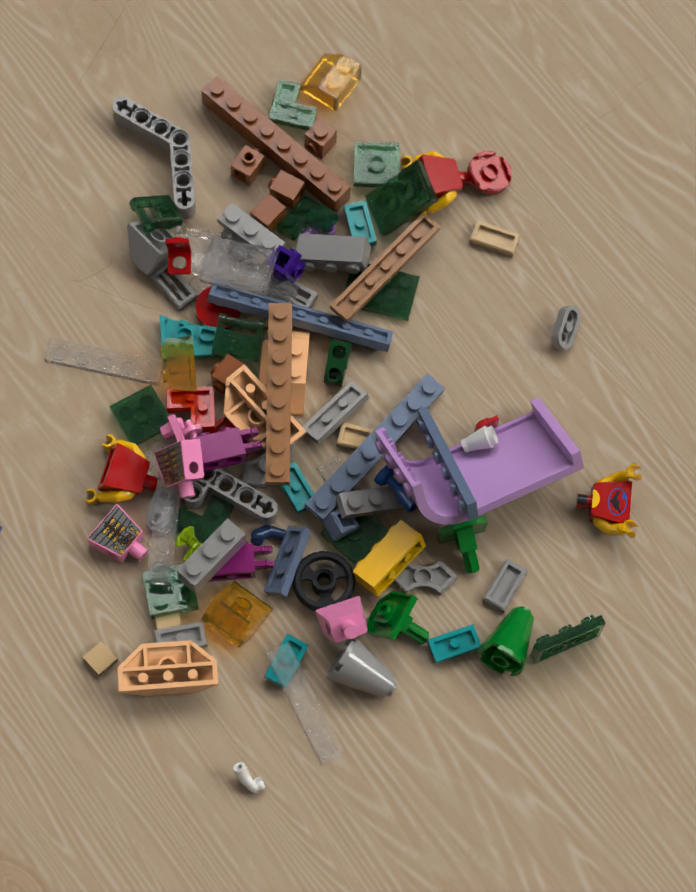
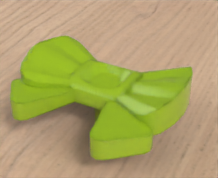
M193 526L183 529L176 538L175 546L179 547L186 544L189 548L183 558L184 562L202 545L194 536Z

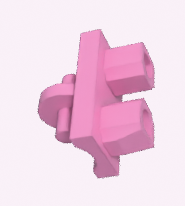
M175 414L168 416L169 422L160 427L161 433L166 440L176 437L177 441L191 440L202 432L200 425H193L191 420L183 422V419L176 418Z

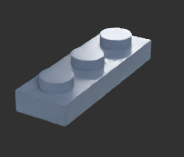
M288 526L274 562V568L271 570L264 592L268 595L287 597L311 533L306 527Z

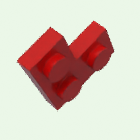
M214 386L167 388V413L191 412V422L193 425H200L202 432L215 431Z

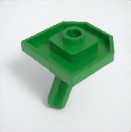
M478 516V519L470 522L468 520L462 523L448 524L439 529L437 535L438 543L456 541L458 551L462 553L467 573H475L480 570L476 554L478 547L475 534L485 532L488 524L486 516Z
M391 591L378 600L367 619L368 632L376 637L395 640L398 634H406L420 644H424L430 634L427 630L412 622L413 618L409 614L418 600L412 594Z

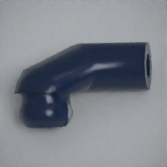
M264 525L252 531L250 541L255 546H261L264 542L263 540L267 538L283 541L286 530L271 525Z

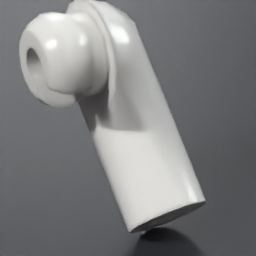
M239 762L234 765V771L239 781L251 793H259L258 791L265 788L261 777L252 779L245 763Z

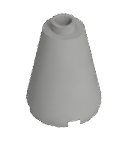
M357 638L348 639L345 643L348 647L338 653L326 678L384 698L386 695L391 696L397 687V683H395L396 677Z

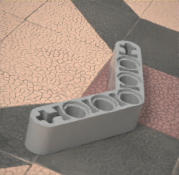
M127 97L116 98L112 104L115 121L171 153L175 211L178 217L182 219L191 218L195 214L196 206L189 133ZM140 120H146L145 123H138ZM158 131H166L164 134H157ZM179 141L185 142L183 145L176 144ZM179 162L187 163L183 166L177 165V163ZM181 182L188 183V185L186 186H180L178 184H180ZM182 198H187V206H183Z

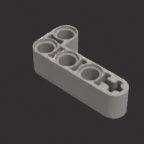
M221 469L206 471L204 473L212 475L210 479H201L193 483L194 492L199 494L198 498L193 500L189 498L183 499L184 505L194 510L200 508L209 494L264 525L273 524L278 517V507L275 500ZM228 484L232 486V489L224 492L220 487ZM244 496H250L251 498H253V500L250 503H243L240 501V499ZM268 508L271 509V512L263 514V510L267 511Z

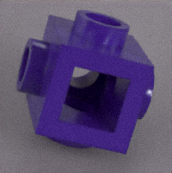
M282 245L278 246L266 263L274 271L272 275L281 282L287 280L291 284L302 276L306 266L300 259L302 255L293 248L288 250Z

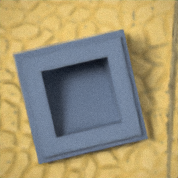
M340 510L330 513L323 521L334 541L360 528L354 517L342 519Z

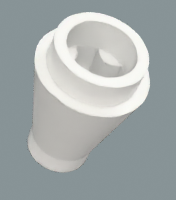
M483 426L468 437L461 439V444L467 453L494 448V445L498 444V438L492 426Z

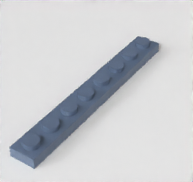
M213 282L207 301L218 306L238 310L239 312L257 315L264 319H268L269 303H289L218 282ZM292 303V326L321 333L332 338L346 340L353 344L371 347L375 350L385 352L389 350L393 331L354 320L346 323L339 316Z
M427 373L308 500L304 507L323 522L338 506L336 496L339 493L351 492L383 458L384 455H380L375 446V441L378 440L375 431L384 427L388 439L392 438L396 444L416 420L419 419L418 409L429 408L444 392L445 387Z

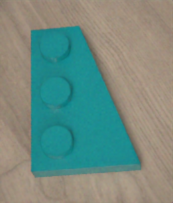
M160 315L163 362L225 357L227 354L233 356L230 330L207 325L199 326L190 324L189 321L168 319L167 316Z

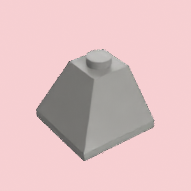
M156 217L129 223L127 232L131 260L140 271L146 275L152 274L168 263V250L165 239H172L175 236Z

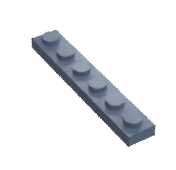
M427 407L418 409L419 419L416 420L420 433L425 434L424 439L427 448L433 449L434 461L436 465H441V474L444 481H449L448 485L451 495L453 497L457 496V504L461 514L465 513L469 522L478 519L476 500Z

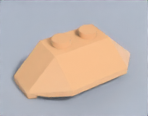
M292 326L291 415L304 416L310 331L296 326ZM268 339L262 342L259 381L266 388Z
M244 364L226 378L224 416L235 428L239 427V430L253 427L258 428L259 435L246 440L249 443L260 441L263 445L262 449L266 448L267 388ZM292 415L290 446L307 432Z
M191 640L141 644L117 667L119 693L157 696L195 693L218 686L217 660Z

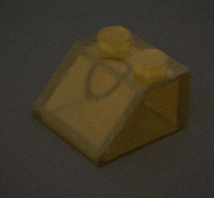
M324 54L301 83L299 89L337 111L361 79L362 65L344 54Z
M193 336L165 338L164 345H160L161 360L166 359L167 367L162 369L163 383L168 382V389L197 391Z
M234 581L212 598L201 620L212 630L227 638L230 643L241 648L253 637L270 615L273 608Z

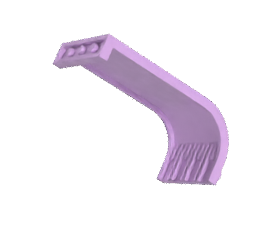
M539 397L530 401L532 412L494 428L498 438V444H495L494 448L467 453L464 451L461 443L449 448L476 500L478 516L584 469L581 451ZM384 427L375 431L378 439L375 441V446L379 454L384 455L389 469H393L398 483L401 482L403 484L406 495L413 499L427 519L435 523L447 525L468 521L466 514H461L457 504L458 498L451 495L448 485L449 481H444L440 470L441 465H436L433 456L422 460H405L401 452L397 453L396 445L392 438L388 439Z

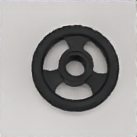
M330 551L311 553L300 561L293 579L294 593L301 604L312 611L348 600L352 597L355 589L353 568L344 557ZM320 560L336 563L333 570L329 567H320L313 571L310 568V564ZM325 577L331 582L327 586H321L317 581ZM347 578L345 592L339 599L333 600L331 594L335 591L336 580ZM307 580L312 582L313 591L320 596L317 602L306 596L302 589L301 581Z

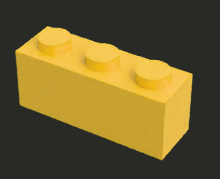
M400 520L396 525L390 527L386 536L372 547L371 552L364 559L356 564L353 570L356 581L376 597H379L395 578L402 573L407 565L426 547L423 536Z

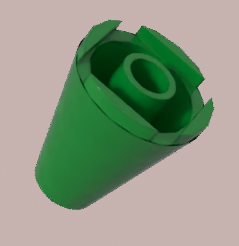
M523 606L512 608L477 651L478 654L481 653L482 655L480 658L482 663L497 673L503 674L504 671L511 672L510 676H517L522 673L525 667L534 617L528 608Z

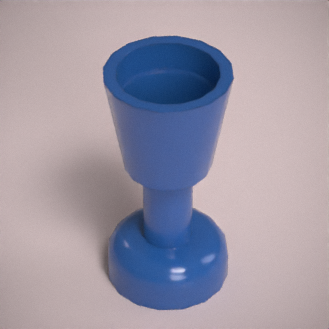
M387 465L384 466L376 475L374 482L379 486L388 484L397 492L396 497L408 513L413 512L418 508L411 497L406 495L403 485L398 483L394 477L393 469H389Z

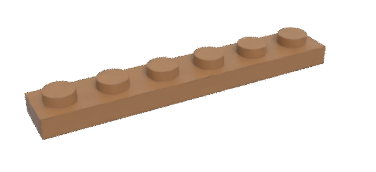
M423 212L330 305V309L348 323L440 231L441 226Z

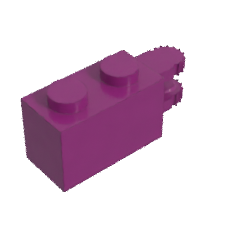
M226 427L216 433H201L192 438L200 439L204 472L246 462V454L259 451L263 447L260 441L243 444L242 440L259 435L258 428L254 427L239 430V427Z
M246 542L208 582L256 578L255 570L274 568V561H254V556L269 555L273 553V547L253 546V543L248 544Z

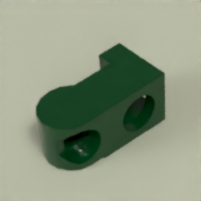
M331 339L324 383L343 386L352 343Z

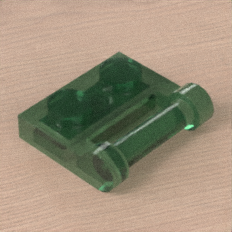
M169 195L135 197L129 202L131 210L136 212L141 221L140 226L145 233H151L155 229L182 227L183 219ZM144 208H149L154 218H149Z
M220 313L212 354L220 356L229 354L237 359L258 362L266 321H251L229 317L226 313ZM225 326L257 331L256 336L224 331Z

